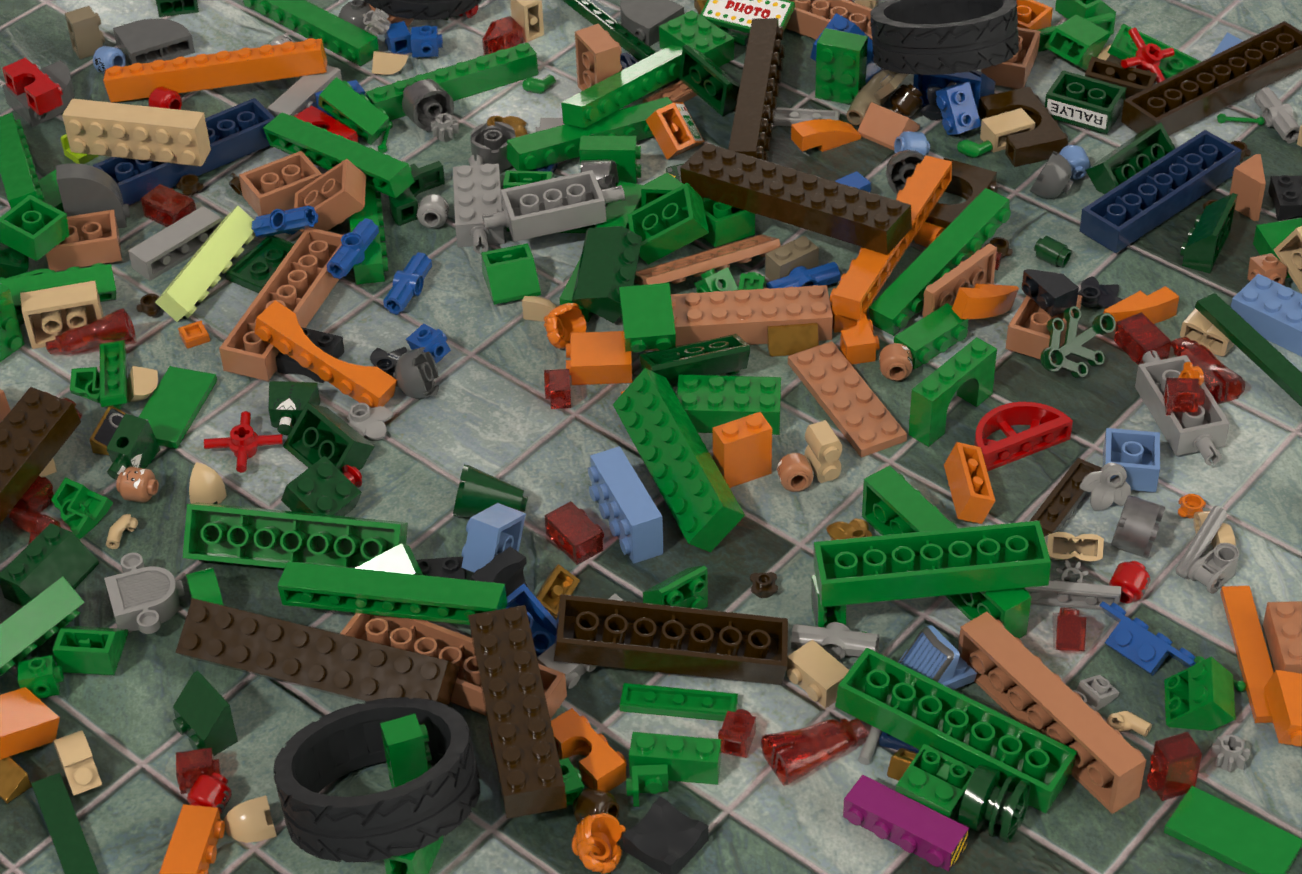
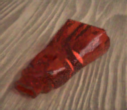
M122 308L88 325L67 330L61 336L56 335L55 340L45 342L50 354L60 352L62 355H69L100 347L102 343L125 340V344H135L137 340L132 319L125 309Z
M1188 337L1172 341L1171 346L1176 357L1187 355L1193 366H1198L1202 369L1204 373L1203 382L1217 404L1238 399L1244 392L1245 381L1242 377L1221 363L1207 347L1195 340H1190Z
M844 718L840 719V722L837 719H831L800 729L766 734L762 736L761 748L764 758L782 785L785 786L805 776L825 762L840 756L851 747L856 746L858 740L866 738L868 733L858 718L851 721Z

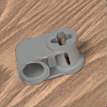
M1231 543L1218 544L1213 550L1193 564L1188 578L1192 581L1197 580L1206 586L1207 591L1211 594L1217 592L1224 583L1236 574L1239 558L1238 548Z

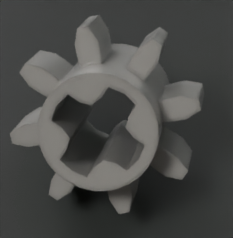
M378 8L375 11H368L363 19V23L367 25L364 30L376 37L379 34H385L390 27V21L387 20L389 15Z
M439 114L435 118L436 121H431L433 137H437L440 141H450L454 138V134L459 133L457 118H452L450 114Z
M1065 560L1066 567L1063 569L1056 567V571L1061 574V577L1054 581L1070 582L1069 580H1064V578L1068 576L1067 571L1073 570L1074 574L1079 573L1075 583L1087 584L1083 580V576H1086L1089 572L1088 570L1080 571V561H1077L1074 566L1070 565L1068 560Z
M1232 734L1226 735L1223 738L1218 736L1216 745H1212L1210 756L1217 758L1215 766H1219L1228 772L1237 768L1243 769L1245 761L1248 760L1250 750L1244 748L1245 740Z

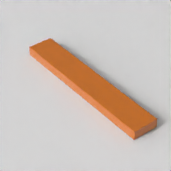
M1222 586L1220 594L1243 681L1246 683V692L1254 722L1273 723L1264 687L1274 672L1250 586Z

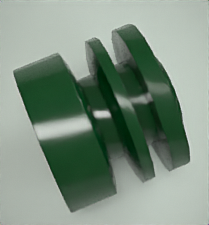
M982 764L978 765L965 790L958 822L972 830L980 831L988 820L989 836L996 837L1000 831V840L1009 843L1025 818L1029 804L1030 782L1021 780L1016 786V777L1009 776L1001 787L1000 771Z

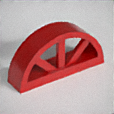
M1013 402L992 409L982 417L976 428L974 446L981 447L988 472L1070 440L1073 420L1060 410L1041 403ZM1014 425H1031L1030 429L1020 433H1016L1011 427ZM999 429L1007 436V438L999 441L987 439L988 436Z

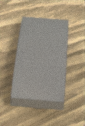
M1101 675L1081 680L1077 689L1073 690L1095 711L1102 709L1112 702L1120 693Z

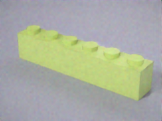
M239 206L235 207L222 220L155 303L176 322L183 316L189 318L198 308L195 306V303L197 301L201 303L208 296V287L213 288L220 281V272L224 274L233 264L230 260L232 258L236 259L244 251L242 245H248L256 236L252 230V221L254 220Z

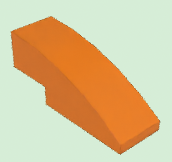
M816 119L791 125V140L801 151L818 147L821 152L861 139L860 133L850 123L839 120Z
M975 284L974 288L960 287L952 310L960 319L995 317L1011 310L1019 288L1017 286Z
M1166 286L1148 296L1142 291H1138L1104 310L1103 314L1109 313L1114 317L1116 322L1114 331L1150 326L1177 314L1179 296Z

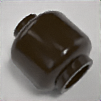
M902 84L890 98L891 103L894 105L891 110L901 115L912 117L923 105V99L921 98L923 94L912 84L908 86Z
M588 788L574 800L573 811L578 824L586 816L606 813L618 819L619 805L613 794Z

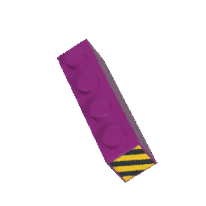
M863 774L844 798L843 817L850 823L859 825L873 832L877 837L886 839L900 846L904 851L914 853L927 860L931 865L941 867L948 872L967 847L968 827Z

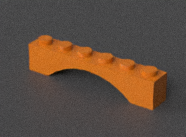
M276 300L257 316L254 333L261 340L267 341L281 353L290 356L302 367L308 368L322 380L338 388L343 394L349 395L359 403L368 404L370 408L383 407L394 396L397 384L395 378L378 367L351 364L325 353L305 335L298 323L296 313Z

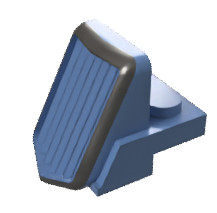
M933 625L926 626L920 631L909 649L905 651L898 663L952 690L974 682L977 675L960 657L958 650Z

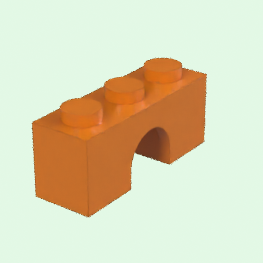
M867 311L860 321L832 313L833 332H841L840 350L849 363L853 365L876 361V351L880 349L878 336L873 335V324L871 319H867Z
M571 708L551 720L558 757L565 759L573 755L587 756L579 761V769L582 782L588 788L609 792L626 781V759L619 751L615 752L609 746L604 735L601 733L597 734L593 730L585 716H580Z

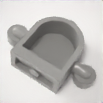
M128 553L120 561L123 573L104 578L117 628L128 629V632L140 630L144 634H152L159 630L161 623L171 619L178 611L180 606L179 597L185 595L181 579L175 581L173 574L168 570L155 566L144 567L143 558L140 554Z

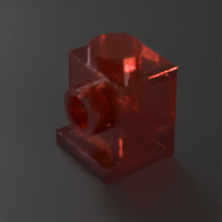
M569 369L544 370L545 399H550L551 409L571 408Z
M1166 378L1163 396L1165 414L1171 415L1172 412H1197L1198 405H1204L1205 391L1200 389L1199 379Z
M747 710L727 711L722 728L718 732V739H721V753L747 758L756 733V717L752 716ZM728 740L738 741V742H741V744H740V743L731 742V741H728Z
M212 748L176 752V777L181 794H186L187 789L192 788L200 775L211 776L213 772L221 775L220 760L214 759Z

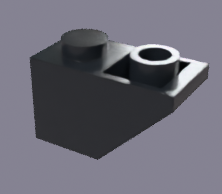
M1026 269L1023 272V292L1051 317L1063 313L1066 308L1077 305L1079 287L1064 274Z

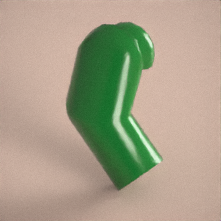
M551 74L543 79L529 77L523 81L522 87L525 91L540 94L554 85L556 80Z
M963 140L957 144L958 152L971 158L981 156L993 149L992 143L989 140L980 144L970 140Z

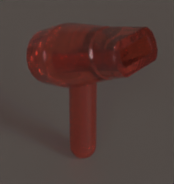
M16 507L13 508L9 515L10 520L15 526L30 533L28 545L50 523L61 527L58 520L48 515L29 512Z

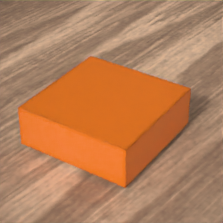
M202 321L178 328L179 335L187 349L210 342V336Z

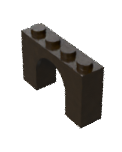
M1030 87L979 98L978 116L981 120L1022 108L1035 122V129L1007 136L1005 155L1014 167L1048 160L1053 151L1060 153L1064 147L1068 146L1067 134L1063 133L1057 121L1052 118L1048 109L1043 106L1038 95L1034 94Z
M944 158L943 160L952 162V180L944 192L960 196L966 201L951 205L937 202L925 222L946 229L985 188L997 193L999 182H996L997 172Z

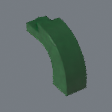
M440 161L420 168L415 163L411 164V173L415 182L396 199L388 196L391 216L398 226L418 219V200L415 198L418 194L445 184L444 168Z

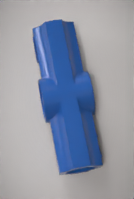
M312 206L285 211L275 209L271 214L256 217L252 221V230L255 232L256 237L259 238L283 233L293 235L298 230L314 227L318 223V214Z
M364 218L352 232L344 234L341 238V247L326 265L327 271L334 278L342 279L355 264L363 262L365 259L364 251L379 233V227L372 220Z
M418 252L412 256L403 271L398 270L395 273L393 287L383 300L384 307L390 313L398 315L399 312L404 311L413 296L420 295L424 278L432 267V260L426 254Z
M835 261L811 269L798 266L790 272L789 276L767 282L766 288L830 285L839 282L841 274Z

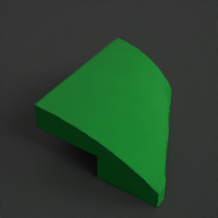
M97 367L71 369L70 391L72 394L100 403V372ZM122 404L113 405L117 409H121Z
M66 477L51 499L55 507L60 510V516L63 521L68 524L72 533L79 540L102 520L113 504L109 498L97 494L84 485Z

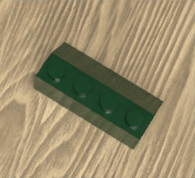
M1162 123L1142 130L1086 169V172L1096 190L1105 195L1176 148Z
M623 226L589 228L586 231L572 302L614 324L621 317L619 287L633 286L642 237Z
M737 334L676 346L666 350L639 354L642 371L646 368L667 378L670 385H678L679 375L738 374L740 370L746 369L748 366L750 345Z

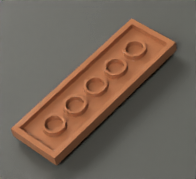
M762 234L636 271L634 283L638 285L659 284L670 281L673 284L685 281V277L690 275L699 277L707 272V270L713 268L722 270L727 267L729 268L730 263L733 262L741 264L750 262L753 256L765 257L766 253L781 247L778 238Z
M832 341L788 356V365L861 458L907 441V433Z

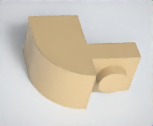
M82 730L53 740L73 796L102 785L90 747Z

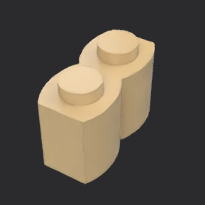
M1196 308L1182 323L1180 337L1192 345L1203 346L1212 354L1225 356L1235 345Z
M826 420L811 424L805 432V440L808 445L804 455L810 461L813 473L820 483L837 479L841 472L839 458L842 453V444Z
M1055 532L1045 536L1051 560L1063 561L1072 558L1076 561L1089 563L1103 558L1104 539L1098 535L1082 534L1075 537L1070 533Z

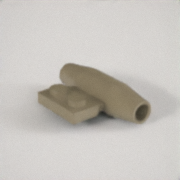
M885 69L876 73L855 96L847 112L849 122L854 125H860L870 103L883 106L908 74Z

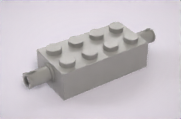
M472 155L468 161L469 166L453 167L457 247L473 246V250L480 254V247H482V252H486L488 245L505 244L504 226L485 230L482 215L502 212L499 164L483 165V158L480 155H477V161H475L474 155Z
M593 170L502 189L503 211L482 215L485 230L505 225L509 227L513 241L516 242L607 222L605 204L625 200L622 185L601 190Z
M1152 350V354L1150 351L1146 352L1142 357L1144 364L1138 365L1135 388L1175 455L1179 456L1199 451L1207 465L1211 466V461L1213 465L1217 464L1222 456L1216 448L1225 446L1230 424L1204 382L1201 386L1196 387L1197 389L1194 393L1188 392L1187 387L1179 383L1178 376L1184 369V363L1191 362L1187 355L1161 360L1155 350Z

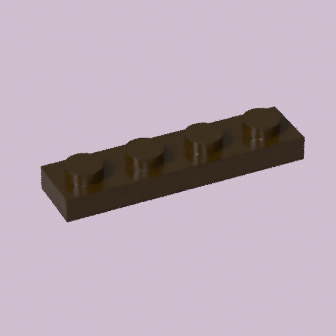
M1077 458L1030 520H1040L1044 537L1051 533L1059 532L1088 493L1080 489L1082 480L1091 472L1101 471L1102 467Z

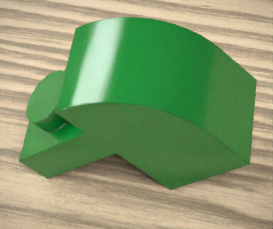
M213 567L186 574L187 585L192 598L224 606Z

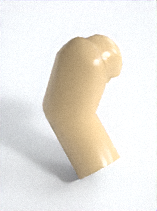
M130 514L122 515L110 527L106 546L110 549H117L124 530L134 531L138 520L131 517Z
M1129 711L1113 713L1107 719V723L1119 732L1133 730L1144 737L1148 735L1152 727L1151 723Z

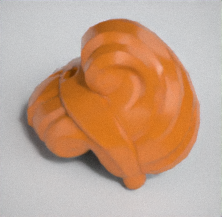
M576 303L559 305L544 317L547 338L558 349H565L566 343H571L570 333L587 332V323L579 305Z
M609 814L588 815L576 826V832L572 839V850L576 856H579L587 869L603 874L610 873L615 870L620 862L622 850L617 842L621 839L626 828Z

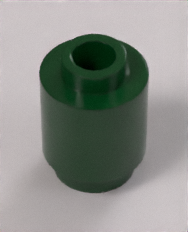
M1045 236L1043 239L1040 238L1034 247L1037 258L1055 267H1065L1072 255V250L1068 249L1067 245L1049 236Z

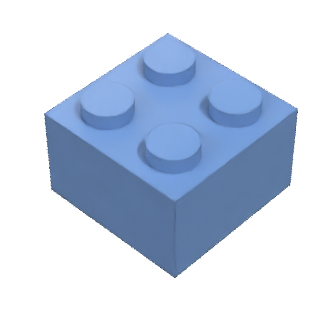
M1106 428L1103 446V466L1107 463L1120 464L1126 470V482L1130 485L1131 490L1156 492L1160 473V433Z
M496 503L472 516L466 526L468 534L466 544L462 549V568L475 573V571L492 561L497 554L502 553L510 546L519 552L526 513Z

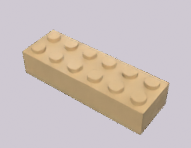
M72 99L62 114L70 150L74 153L202 166L211 151L204 112Z

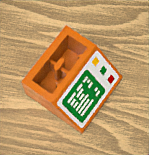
M674 102L660 108L646 119L667 160L704 143L683 102Z

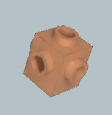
M1272 253L1251 257L1247 279L1251 281L1257 274H1260L1279 284L1285 285L1287 266Z

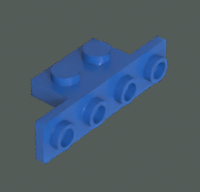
M1104 601L1099 605L1105 614L1119 622L1104 643L1153 676L1168 655L1187 668L1196 664L1194 661L1196 657L1182 647L1178 651L1171 646L1172 641L1159 632L1157 635L1152 634L1148 631L1149 626L1136 617L1134 620L1126 617L1125 614L1127 612L1115 603L1108 605Z

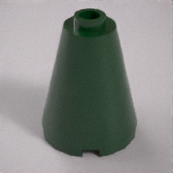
M464 464L453 516L472 517L496 503L525 512L528 497L523 496L524 490L473 466Z

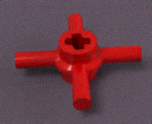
M1137 28L1130 29L1128 33L1137 47L1136 56L1123 59L1121 66L1123 68L1135 66L1137 69L1150 70V72L1157 74V83L1166 80L1158 66L1161 59L1174 56V49L1167 48L1161 50L1153 43L1146 45Z
M244 411L241 413L240 425L232 428L230 437L204 439V449L229 448L237 457L236 470L243 473L247 470V459L256 454L258 446L283 445V434L258 436L250 426L251 413Z

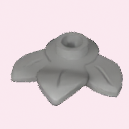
M356 403L349 410L348 425L363 437L365 436L370 440H380L387 434L384 422L391 419L394 415L386 407L370 408L366 403Z
M1107 463L1102 467L1101 471L1089 473L1080 484V489L1091 492L1090 504L1094 511L1104 510L1111 506L1113 502L1124 506L1127 496L1131 494V487L1126 482V470L1117 463Z

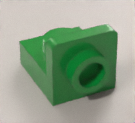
M756 272L741 273L738 290L766 288L765 276H761V274Z
M667 764L632 766V778H626L627 796H633V807H639V793L656 794L668 792Z

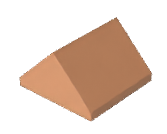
M871 102L858 132L861 137L894 150L895 140L904 131L917 132L920 129V125L906 116Z
M1255 154L1234 168L1230 194H1238L1235 210L1253 221H1259L1266 185L1261 154Z

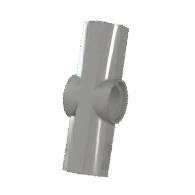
M1269 87L1262 88L1255 94L1254 101L1263 112L1266 126L1274 127L1288 144L1294 143L1298 139L1300 126L1293 118L1292 107L1288 103L1282 104Z
M832 622L826 628L794 624L792 629L791 648L799 649L813 639L837 660L842 659L845 655L860 657L866 647L877 653L879 652V634L850 631L842 623Z

